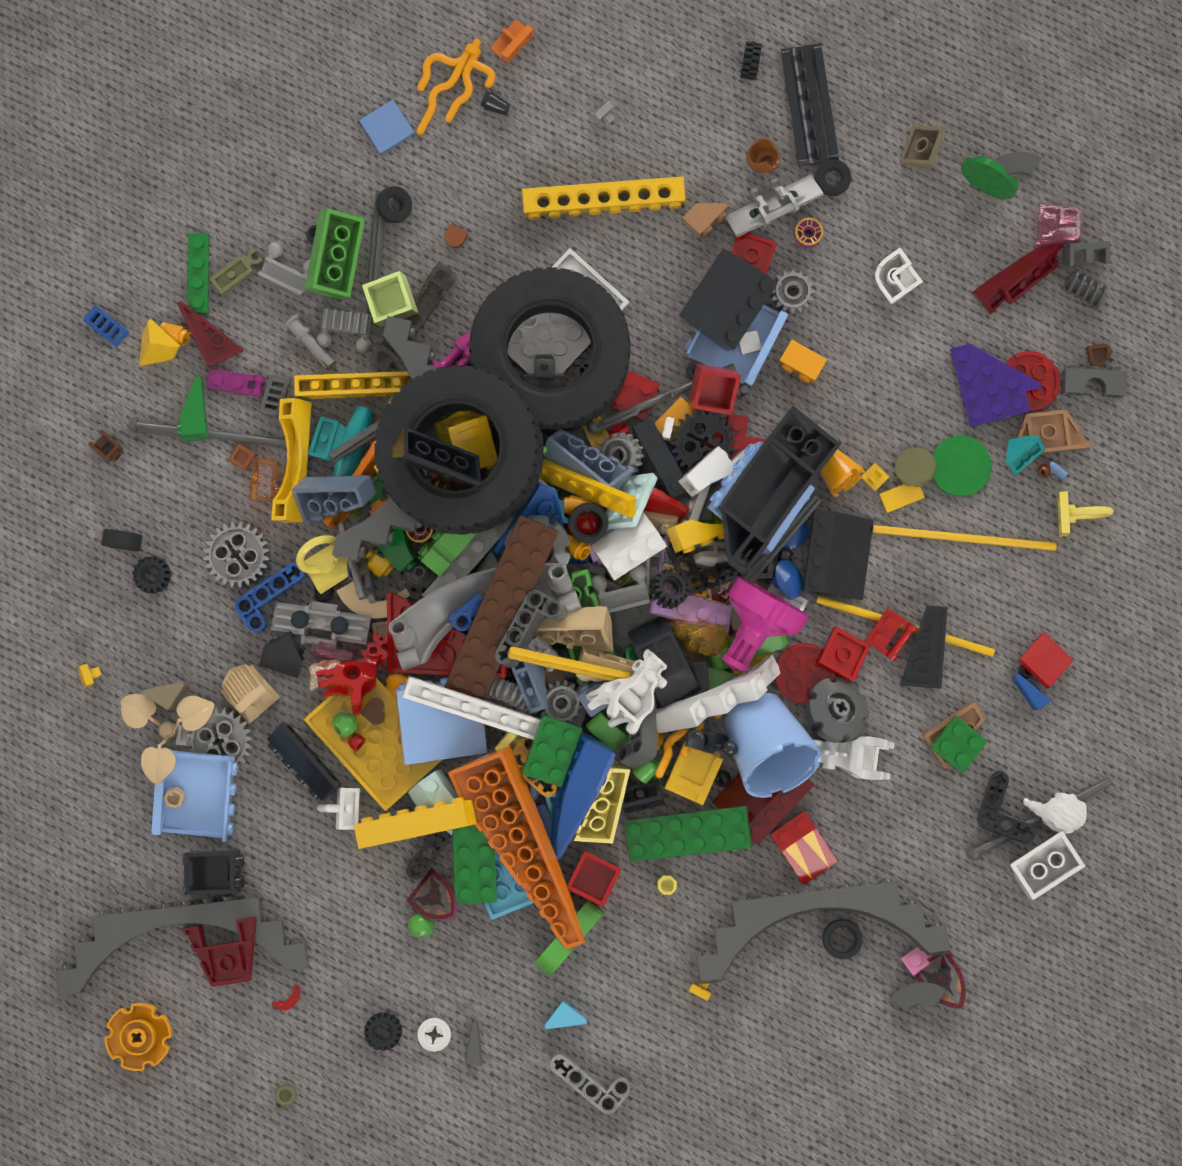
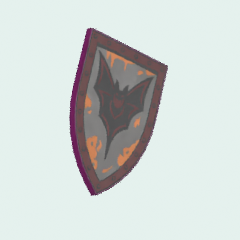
M430 868L406 901L420 914L432 920L440 921L456 917L457 903L453 888L433 868Z
M949 953L931 956L927 959L930 965L915 975L918 982L934 983L948 990L939 1002L940 1004L949 1008L963 1009L966 998V985L960 968Z

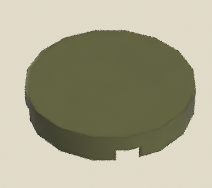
M920 447L909 448L903 451L896 460L895 472L898 479L906 486L921 487L929 483L935 475L936 462L933 455L926 449Z

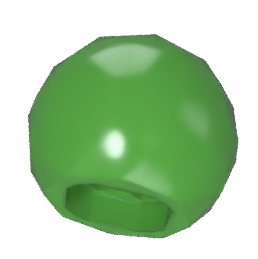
M348 711L337 713L332 720L334 730L341 737H349L357 729V719Z
M420 913L415 914L408 923L409 933L412 937L430 936L434 931V922Z

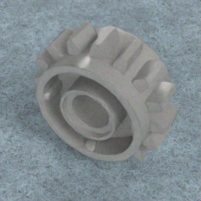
M794 269L789 274L784 271L783 277L777 275L778 284L771 293L775 295L771 301L777 302L776 309L781 307L783 312L788 310L791 315L796 310L800 314L802 307L808 309L809 305L807 302L812 303L813 298L810 296L815 293V290H811V287L814 285L813 282H808L809 276H802V271L795 273ZM794 288L797 290L798 295L790 296L787 290Z
M625 432L619 433V435L617 433L611 434V437L605 439L606 443L601 445V454L610 459L613 456L623 466L627 467L629 465L635 468L634 472L638 471L637 466L642 465L641 458L644 457L641 452L643 447L638 444L639 440L632 439L633 435H626ZM620 450L624 454L623 459H621L619 456Z
M554 679L552 684L547 682L548 708L540 710L539 713L562 721L569 720L572 722V717L574 715L578 716L577 711L582 708L577 698L576 691L578 688L574 689L575 685L572 682L567 685L565 679L561 683L557 679ZM563 697V704L561 706H556V700L558 698Z

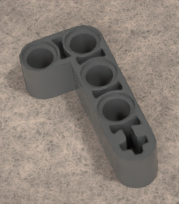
M538 590L530 591L496 650V661L509 668L516 667L520 661L506 658L510 647L527 649L543 618L546 616L556 622L564 620L568 613L566 606ZM541 597L540 603L535 605L537 598ZM558 606V611L552 615L554 607ZM531 616L530 622L525 624L526 618ZM520 634V640L515 642L516 636Z
M655 691L652 712L643 719L639 730L635 734L629 733V741L618 746L615 751V760L633 769L651 761L657 754Z

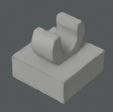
M609 100L603 101L590 116L595 121L602 118L606 123L610 124L615 119L614 115L609 111L613 107L612 103Z

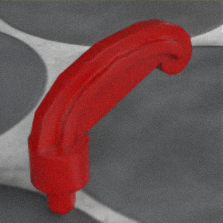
M293 986L295 992L286 1002L273 1001L271 1004L277 1006L276 1009L282 1011L293 1008L300 997L299 986Z

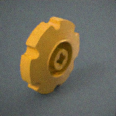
M134 1003L131 1005L130 1011L123 1007L110 1018L106 1027L110 1029L111 1034L105 1036V1046L112 1060L116 1058L121 1060L120 1066L131 1071H143L147 1068V1063L155 1066L168 1054L171 1046L167 1044V1038L173 1037L172 1026L165 1014L161 1016L156 1014V1006L148 1003ZM140 1032L142 1040L136 1041V1034Z

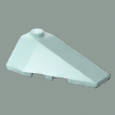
M441 769L431 773L408 792L417 807L427 805V809L432 808L433 803L445 801V804H451V799L459 798L456 790ZM447 830V832L450 835H452V830Z

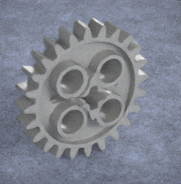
M231 522V528L223 524L224 530L221 531L216 528L218 535L210 534L213 541H206L210 548L203 551L208 553L209 556L204 557L203 560L210 563L205 567L207 569L212 568L213 570L209 574L211 576L217 574L215 581L219 582L223 579L222 585L224 586L228 582H230L231 588H234L236 583L242 588L243 582L251 586L250 580L253 579L257 582V574L264 576L261 569H268L264 561H270V558L265 556V554L270 553V550L264 549V547L269 543L267 541L262 542L261 540L264 538V535L260 534L257 536L259 530L255 528L251 531L250 524L245 528L242 522L239 523L238 527H236L234 522ZM237 536H243L244 542L240 546H236L234 543ZM227 540L236 551H241L239 556L247 564V570L238 559L233 558L234 553L227 546ZM221 548L227 549V556L224 558H219L218 556ZM249 552H255L256 554L253 562H248L246 559ZM238 564L240 567L239 572L232 575L230 572L231 566Z
M216 707L214 713H212L210 719L202 728L186 734L187 737L191 738V740L186 742V745L192 746L188 752L210 754L209 750L215 749L219 755L224 756L223 752L225 751L227 756L235 757V763H238L239 768L241 766L239 761L245 763L247 760L244 755L249 756L251 754L247 748H252L254 745L248 742L254 738L253 735H248L252 728H245L248 720L241 722L242 714L237 717L234 716V709L229 714L227 713V707L222 712H220L219 707ZM221 724H229L231 730L228 732L224 731L221 728ZM202 730L210 731L211 738H205L202 735ZM219 737V739L223 738L224 741L221 743L220 741L217 742L216 739ZM229 742L236 743L238 750H231L228 745Z

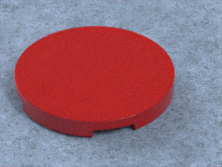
M1024 351L1015 354L1007 360L1005 364L1042 384V388L1026 392L1030 412L1044 409L1055 399L1060 388V375L1057 367L1044 354L1035 351Z
M810 643L795 644L784 650L778 657L776 663L779 666L780 674L774 680L780 693L789 701L805 704L811 699L808 693L814 685L826 678H829L831 682L835 679V673L817 664L823 650L819 646Z

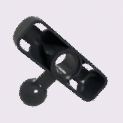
M707 729L691 731L685 743L687 747L712 754L721 752L727 757L734 756L738 750L736 743L729 740L727 735Z

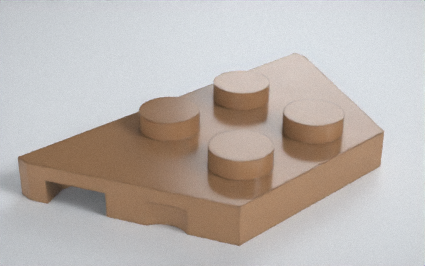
M1067 409L1025 414L1017 438L1037 435L1046 449L1041 454L1091 447L1089 441H1086L1080 432L1081 430L1078 425L1073 422L1072 416Z

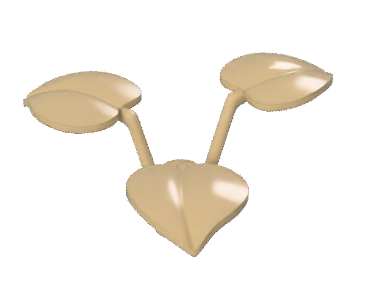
M131 694L122 698V718L128 726L142 728L150 720L159 726V734L164 738L157 749L148 747L141 756V767L150 781L159 785L174 770L176 757L170 749L162 748V746L168 743L169 740L177 737L180 722H182L184 729L187 731H196L202 728L213 713L215 706L213 702L197 696L185 697L177 706V714L181 718L174 725L171 722L160 723L151 717L156 712L157 707L155 702L145 695Z

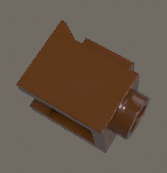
M101 429L99 433L102 436L95 444L90 442L88 445L109 463L112 460L115 462L122 455L121 450L123 447ZM110 442L114 448L107 454L103 448Z

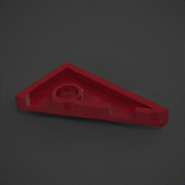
M181 301L177 303L208 368L244 352L240 345L238 346L227 335L221 333L214 325L195 313L188 305Z

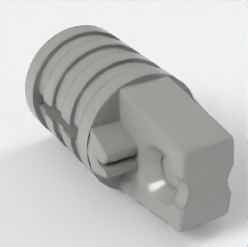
M539 634L532 638L529 644L531 651L559 657L550 644ZM543 666L547 672L555 670L554 668Z

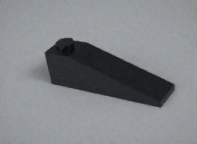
M650 417L634 425V439L639 440L638 444L643 447L641 452L644 455L641 458L642 465L639 466L640 475L654 473L657 481L653 489L661 490L671 498L686 492L678 482L683 477V474L652 418Z

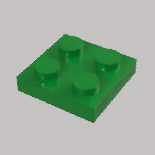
M954 715L929 748L958 771L964 773L988 741Z

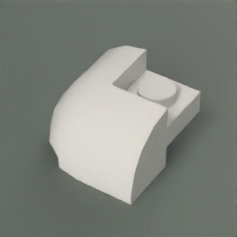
M898 248L883 259L875 272L878 288L891 305L923 282L912 268V263L901 248Z

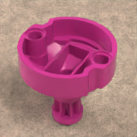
M738 576L728 596L731 597V602L741 624L735 633V640L728 652L724 653L722 659L730 668L748 672L752 658L757 649H761L767 637L787 636L793 633L799 635L809 615L775 594Z

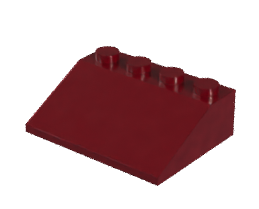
M738 773L712 803L719 809L747 806L751 840L756 845H759L809 792L814 784L807 779L788 792L783 793L781 790L772 793V797L760 798L747 793L740 773Z

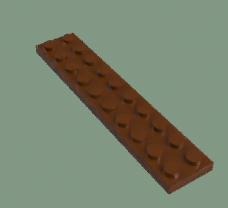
M521 514L519 515L444 688L485 700L500 666V663L495 658L496 650L526 595L534 589L557 538L558 530Z

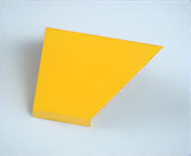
M152 319L148 320L142 333L139 366L172 360L180 348V345Z

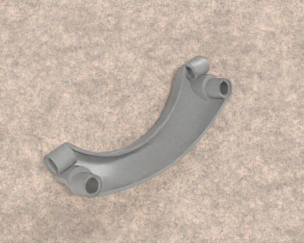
M545 563L533 590H538L564 604L568 613L582 609L566 566L562 563ZM496 568L467 575L435 590L409 607L389 624V631L399 652L397 655L403 671L422 665L429 660L438 643L454 628L448 622L449 613L458 609L475 592L484 597ZM541 597L537 598L535 605L540 603ZM558 606L554 607L552 614H556ZM463 615L456 619L457 625L463 621Z

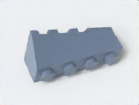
M562 429L550 436L545 445L547 451L544 456L551 462L618 490L621 489L635 470V468L629 465L627 467L623 466L613 456L610 459L601 454V450L596 447L592 448L584 445L583 440Z
M370 476L304 477L291 489L305 525L314 520L318 521L330 515H337L342 511L347 512L362 507L376 495Z

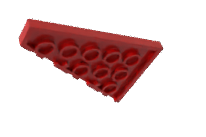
M388 592V673L449 675L467 633L452 628L438 643L426 663L403 671L397 655L399 652L389 631V624L414 605V603L394 592ZM500 664L495 677H508V667Z

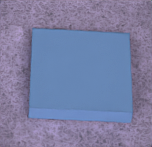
M394 100L389 101L359 120L380 155L415 134Z

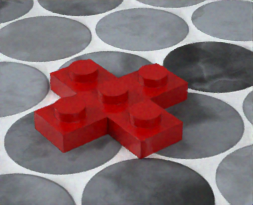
M728 414L727 425H732L728 431L735 432L731 439L736 440V443L731 444V447L736 450L729 451L733 458L749 444H755L760 441L762 443L765 442L766 439L746 437L748 416ZM716 432L712 435V441L715 444L720 443L721 435ZM704 438L703 446H707L714 450L716 447L706 443V438Z

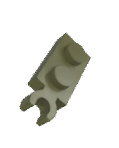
M255 249L249 251L247 258L244 259L242 255L238 256L209 278L222 296L254 273V270L251 268L253 265L258 266L264 261L262 257L253 260V255L257 253Z

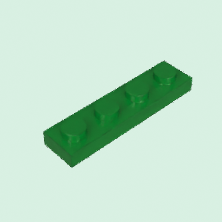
M188 233V306L197 314H209V233Z

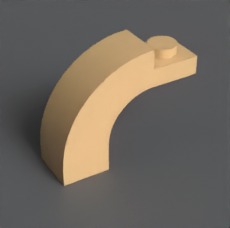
M354 581L337 590L343 603L356 614L371 616V619L377 620L387 618V600L377 601L372 604L369 603L367 598L359 600ZM407 589L397 593L407 600L411 598Z

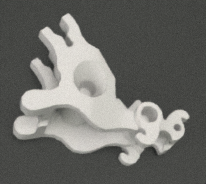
M648 649L643 654L644 661L639 659L634 662L632 669L635 671L633 676L627 679L619 678L603 683L598 689L586 695V698L590 701L588 704L590 710H594L603 704H609L607 717L611 719L608 721V725L611 728L618 724L629 722L626 730L630 734H635L639 730L643 719L654 708L655 688L660 687L662 689L667 684V681L660 675L663 670H666L667 665Z
M860 736L849 742L838 743L827 740H813L822 754V757H819L818 762L823 763L822 768L835 770V766H837L852 777L859 779H890V773L876 771L879 749H894L893 742L868 736Z

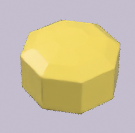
M663 875L657 881V889L663 895H671L677 890V881L671 875Z

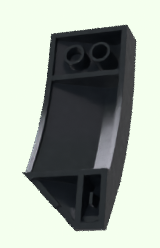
M795 406L789 409L720 503L727 563L743 576H745L769 545V542L803 493L841 445Z

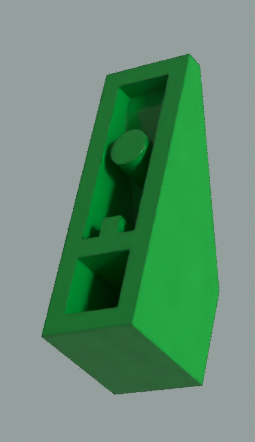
M200 375L195 377L180 414V423L177 424L178 435L182 436L184 442L209 439L203 382Z

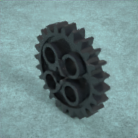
M693 410L692 417L685 414V421L678 419L681 424L680 427L673 426L677 433L671 434L675 438V441L669 442V444L675 445L671 453L678 454L674 460L681 459L682 461L679 466L687 465V472L702 460L704 451H712L707 446L700 447L701 443L688 437L687 433H691L699 439L706 438V443L716 448L719 446L728 454L729 459L733 458L729 451L736 450L731 447V444L736 443V440L731 439L735 432L728 431L732 425L724 424L727 418L719 420L720 413L712 416L713 413L708 411L707 415H705V411L700 410L698 415ZM697 423H701L704 426L701 434H697L694 431V426ZM716 432L722 438L718 444L712 441V435ZM687 441H692L694 444V449L691 452H687L684 449Z

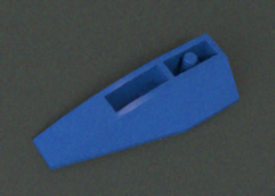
M583 733L579 737L563 785L558 788L551 826V845L557 859H561L562 855L566 852L569 843L599 794L601 787L606 783L607 773L615 762L616 754L606 743Z

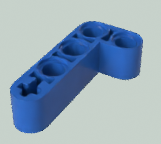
M296 562L289 564L236 600V611L249 630L256 633L263 632L267 627V620L260 609L306 578L307 573L300 571L299 577L296 575L290 577L292 580L290 583L289 579L284 575L287 573V575L291 576L295 573L294 568H298ZM279 578H283L285 581V585L281 589H277L275 586V582ZM261 590H267L268 592L265 600L258 598ZM249 601L251 604L250 609L243 612L241 609L242 603ZM260 618L262 621L261 626L254 629L252 626L253 620Z

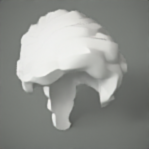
M1055 793V797L1045 804L1030 801L1028 798L1023 800L1024 806L1033 811L1035 815L1042 817L1043 823L1053 831H1063L1064 834L1072 833L1083 826L1086 821V804L1078 800L1074 794Z

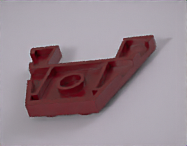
M256 916L236 920L240 941L206 945L202 924L182 928L184 935H187L192 943L190 946L193 952L197 953L201 961L199 964L211 987L252 980Z

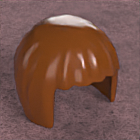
M761 138L755 141L748 149L746 160L753 171L767 174L779 166L780 153L769 139Z

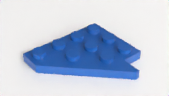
M538 482L531 497L519 509L494 549L497 553L503 554L506 535L517 522L520 514L525 517L533 515L547 516L550 524L558 522L564 528L556 490L553 487Z

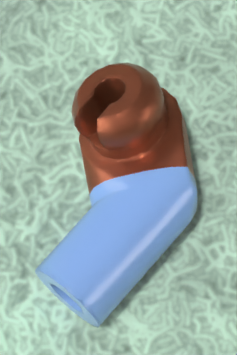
M1055 462L1043 463L1037 468V473L1041 477L1054 474L1060 480H1063L1068 474L1067 471Z

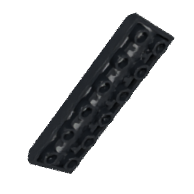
M821 44L781 49L799 166L820 164L830 159L839 160Z

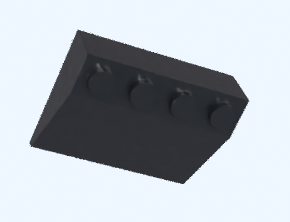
M722 249L678 316L725 351L735 350L778 283L760 269L731 252Z
M815 509L812 515L802 592L863 600L874 520Z

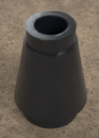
M486 91L480 106L484 107L483 110L506 116L511 104L493 91L491 93Z

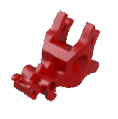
M375 631L373 633V643H368L367 650L361 651L363 659L358 660V662L350 660L338 663L332 669L316 671L317 678L322 676L327 678V680L317 682L318 687L322 689L328 687L327 691L322 692L323 698L333 695L351 697L352 712L356 715L360 714L363 697L376 686L378 666L382 665V669L388 667V661L386 660L388 653L385 651L387 650L386 637L378 636V631Z

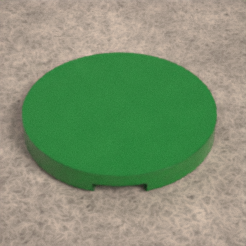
M977 156V158L967 157L961 166L962 174L970 184L994 198L1011 199L1019 189L1016 178H1011L1004 171L1005 167L992 159L983 156Z
M950 437L941 442L932 454L936 462L933 481L939 489L950 495L960 497L972 495L982 489L990 477L992 468L990 455L987 449L972 437Z

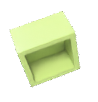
M398 271L362 285L374 323L379 327L385 326L387 316L405 319L418 314L407 277L402 272Z

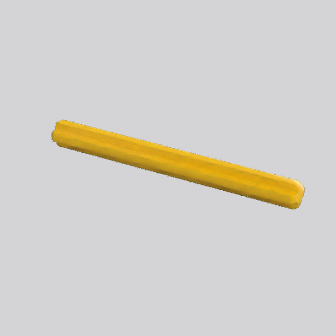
M513 646L510 647L508 652L509 659L608 681L630 678L629 672Z

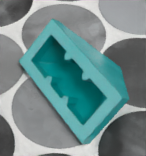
M1037 435L1009 439L1006 463L1012 474L1016 476L1046 449Z

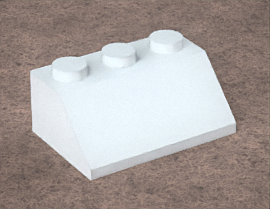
M642 512L636 527L616 529L591 545L613 580L621 577L667 547L644 512Z
M1063 831L1011 863L1010 867L1028 899L1034 900L1084 868L1085 865Z

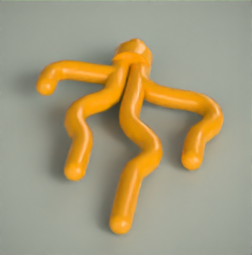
M475 38L472 44L468 43L463 54L458 58L453 59L444 54L433 53L424 60L422 66L423 75L417 85V90L420 92L424 91L429 82L431 64L433 62L440 61L455 67L448 81L438 84L430 91L428 108L416 130L418 135L424 134L436 110L437 95L452 88L457 83L461 73L465 91L454 100L445 116L447 123L452 122L459 107L468 101L472 95L473 85L470 73L473 68L487 74V80L484 84L485 88L490 89L493 86L495 72L489 66L477 61L482 52L479 49L482 43L479 39Z
M722 714L715 715L714 718L720 719ZM704 723L699 724L695 730L704 729ZM689 728L677 730L665 741L663 746L664 755L655 772L657 778H662L672 757L673 744L681 739ZM664 732L658 733L657 750L660 749L664 740ZM685 743L680 753L682 757H687L691 750L690 747L685 746Z

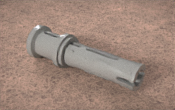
M295 314L284 326L293 332L296 336L295 339L302 342L327 370L336 361L311 334V329L306 327L299 319L300 316Z

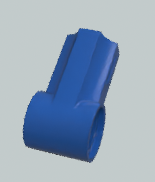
M475 592L458 609L451 611L448 615L449 624L459 631L469 629L483 597ZM463 615L462 623L457 625L456 619Z

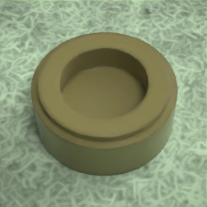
M289 1084L280 1086L275 1093L276 1101L282 1106L291 1105L297 1097L295 1088Z

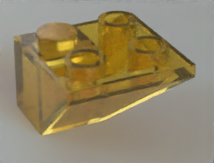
M671 621L669 623L674 630V635L683 642L684 648L690 653L718 656L731 639L724 627L718 623Z

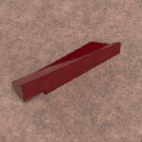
M1054 237L991 277L975 289L972 294L989 314H992L1004 300L1011 305L1057 268L1059 261L1056 257L1058 251L1064 247V243Z

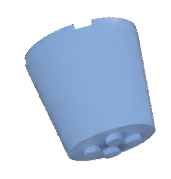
M765 693L758 700L739 703L726 715L724 727L728 739L737 745L738 750L734 755L744 788L750 795L765 798L772 797V793L777 791L788 792L805 782L819 767L818 760L819 757H822L819 747L777 695Z

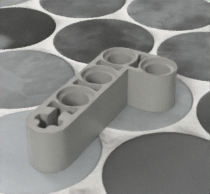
M556 1053L551 1058L550 1067L552 1071L605 1114H611L616 1111L630 1092V1082L624 1076L616 1077L605 1088L567 1055ZM556 1059L558 1061L563 1059V1065L566 1068H568L569 1065L572 1066L570 1069H568L566 1075L563 1074L565 1072V1069L562 1066H559L558 1068L555 1067ZM574 1071L579 1072L582 1076L577 1082L572 1081L570 1078V1074ZM624 1082L627 1088L625 1091L619 1092L615 1088L616 1084ZM589 1085H595L598 1091L596 1094L590 1095L586 1092V1088ZM604 1099H612L614 1105L611 1108H605L602 1105Z

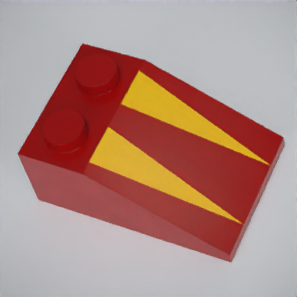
M801 811L769 833L803 885L837 863L836 858L805 811Z

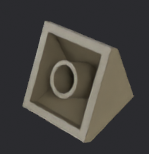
M913 125L900 163L929 173L946 128Z
M182 681L142 691L143 695L163 708L176 711L179 702L191 688V684Z

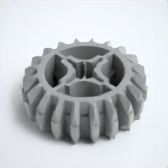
M494 678L485 701L528 715L529 710L519 686L504 679Z

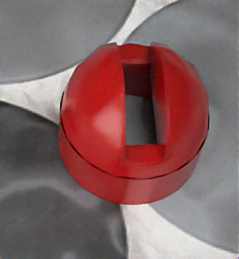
M354 733L348 738V745L357 752L364 745L366 739L362 735Z

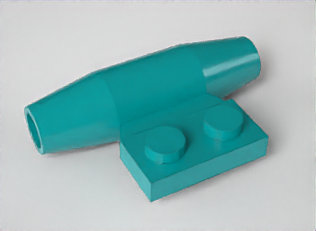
M357 406L347 427L339 421L320 416L308 455L325 461H331L328 456L329 452L371 426L373 411ZM367 443L336 462L333 477L352 476L362 460Z

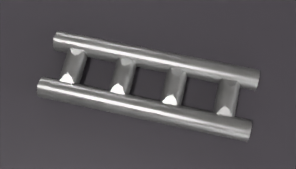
M345 522L338 524L340 533L347 530ZM365 556L360 558L358 565L357 562L348 561L358 599L363 600L368 596L369 603L377 602Z

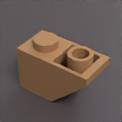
M696 203L682 217V223L698 238L702 235L706 237L713 230L712 225L716 221L720 223L727 216L728 205L726 203Z

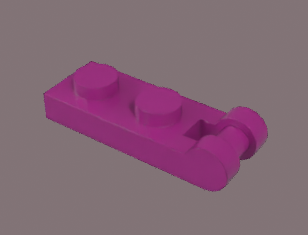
M209 368L206 388L262 398L263 391L261 389L262 384H265L266 377ZM249 382H254L253 389H248Z

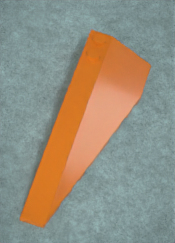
M507 746L449 771L448 774L458 797H463L464 801L472 799L477 823L475 826L480 832L483 830L484 835L488 839V844L497 851L500 856L499 859L515 881L527 892L526 896L535 903L540 915L546 918L551 925V930L564 948L567 950L584 944L583 932L561 868L511 747Z

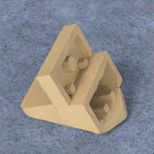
M244 664L229 669L221 685V692L239 714H242L245 720H248L249 724L280 698V695L252 664L250 666Z

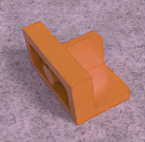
M515 20L507 29L503 28L501 30L502 35L490 47L507 64L534 36V29L528 24L524 26L518 20Z

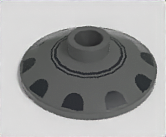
M418 559L416 561L417 565L411 571L400 572V578L408 590L414 593H424L438 578V575ZM417 569L423 570L422 576L416 575Z

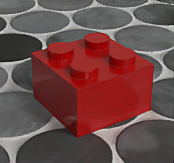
M696 364L688 404L693 409L732 415L741 375L736 370Z
M584 850L567 888L604 907L622 868Z

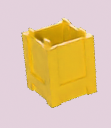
M469 411L465 414L434 423L439 440L479 455L480 469L486 467L489 470L495 467L494 464L497 463L498 457L486 415Z
M691 748L689 755L682 757L680 750L664 788L703 805L723 759L719 758L721 754L718 752L712 754Z

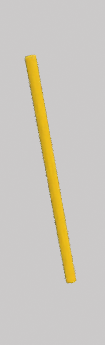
M873 525V533L1051 551H1056L1057 543Z
M818 595L816 601L818 604L874 621H878L882 615ZM901 625V626L899 627L900 629H903V630L906 629V627L903 626V625ZM947 634L945 636V643L991 657L994 655L995 649Z

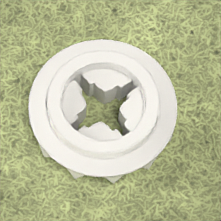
M439 1018L427 1019L420 1025L418 1030L419 1043L423 1048L432 1052L444 1049L451 1038L450 1027ZM436 1026L437 1033L443 1036L437 1037L434 1043H432V1036L425 1034V1032H432Z

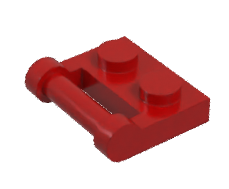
M887 607L864 641L895 662L898 658L897 654L912 633H916L918 627ZM901 625L905 626L906 629L892 649L886 648Z

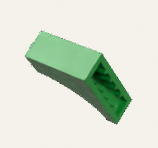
M392 528V531H395L393 542L389 543L388 548L377 547L399 572H409L417 565L418 554L414 550L411 539L407 536L406 531Z

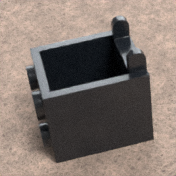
M240 850L191 851L184 853V895L235 894L241 892V888H244V875H241V867H244V855L240 854ZM228 861H230V881H228Z

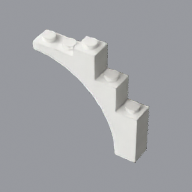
M718 446L709 452L678 482L692 497L705 487L722 482L726 476L731 475L733 465L745 455L743 453L744 450L730 460L728 454Z
M766 656L751 667L748 672H744L711 690L670 703L664 707L661 705L656 709L658 733L697 727L707 717L726 714L739 703L758 700L768 691L766 687L780 674L779 666L774 656Z

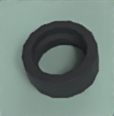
M590 502L577 506L571 513L569 528L574 538L587 544L595 543L602 539L607 532L609 524L608 515L605 510L598 504ZM584 511H593L601 519L600 529L593 535L583 534L577 528V518Z
M104 529L101 545L115 549L140 551L143 536L127 531Z
M845 919L829 923L822 935L823 946L826 951L833 957L841 960L850 959L860 951L863 943L860 929L853 922ZM838 927H846L854 935V944L847 951H837L830 943L831 933Z

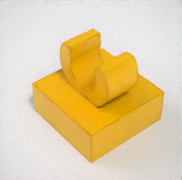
M876 463L861 476V479L874 492L889 478Z
M88 664L81 665L77 669L83 688L92 686L94 684L93 679L101 675L99 667L89 670Z
M692 982L689 987L691 993L708 1001L711 995V991L707 990L709 984L700 985V982L699 984Z

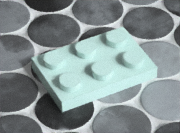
M654 473L634 475L628 478L620 491L635 497L636 515L629 518L611 509H607L606 514L608 515L609 522L607 530L637 526L657 481Z

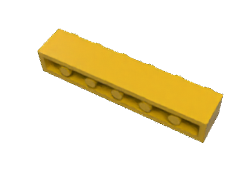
M463 797L451 799V804H445V801L433 803L432 808L428 809L427 805L414 807V812H409V809L396 811L397 815L391 816V813L378 815L379 819L373 820V817L363 818L361 823L354 824L358 849L475 825L477 823L472 799L464 801Z

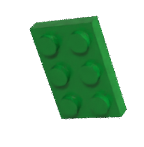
M542 714L522 770V775L562 787L583 728Z

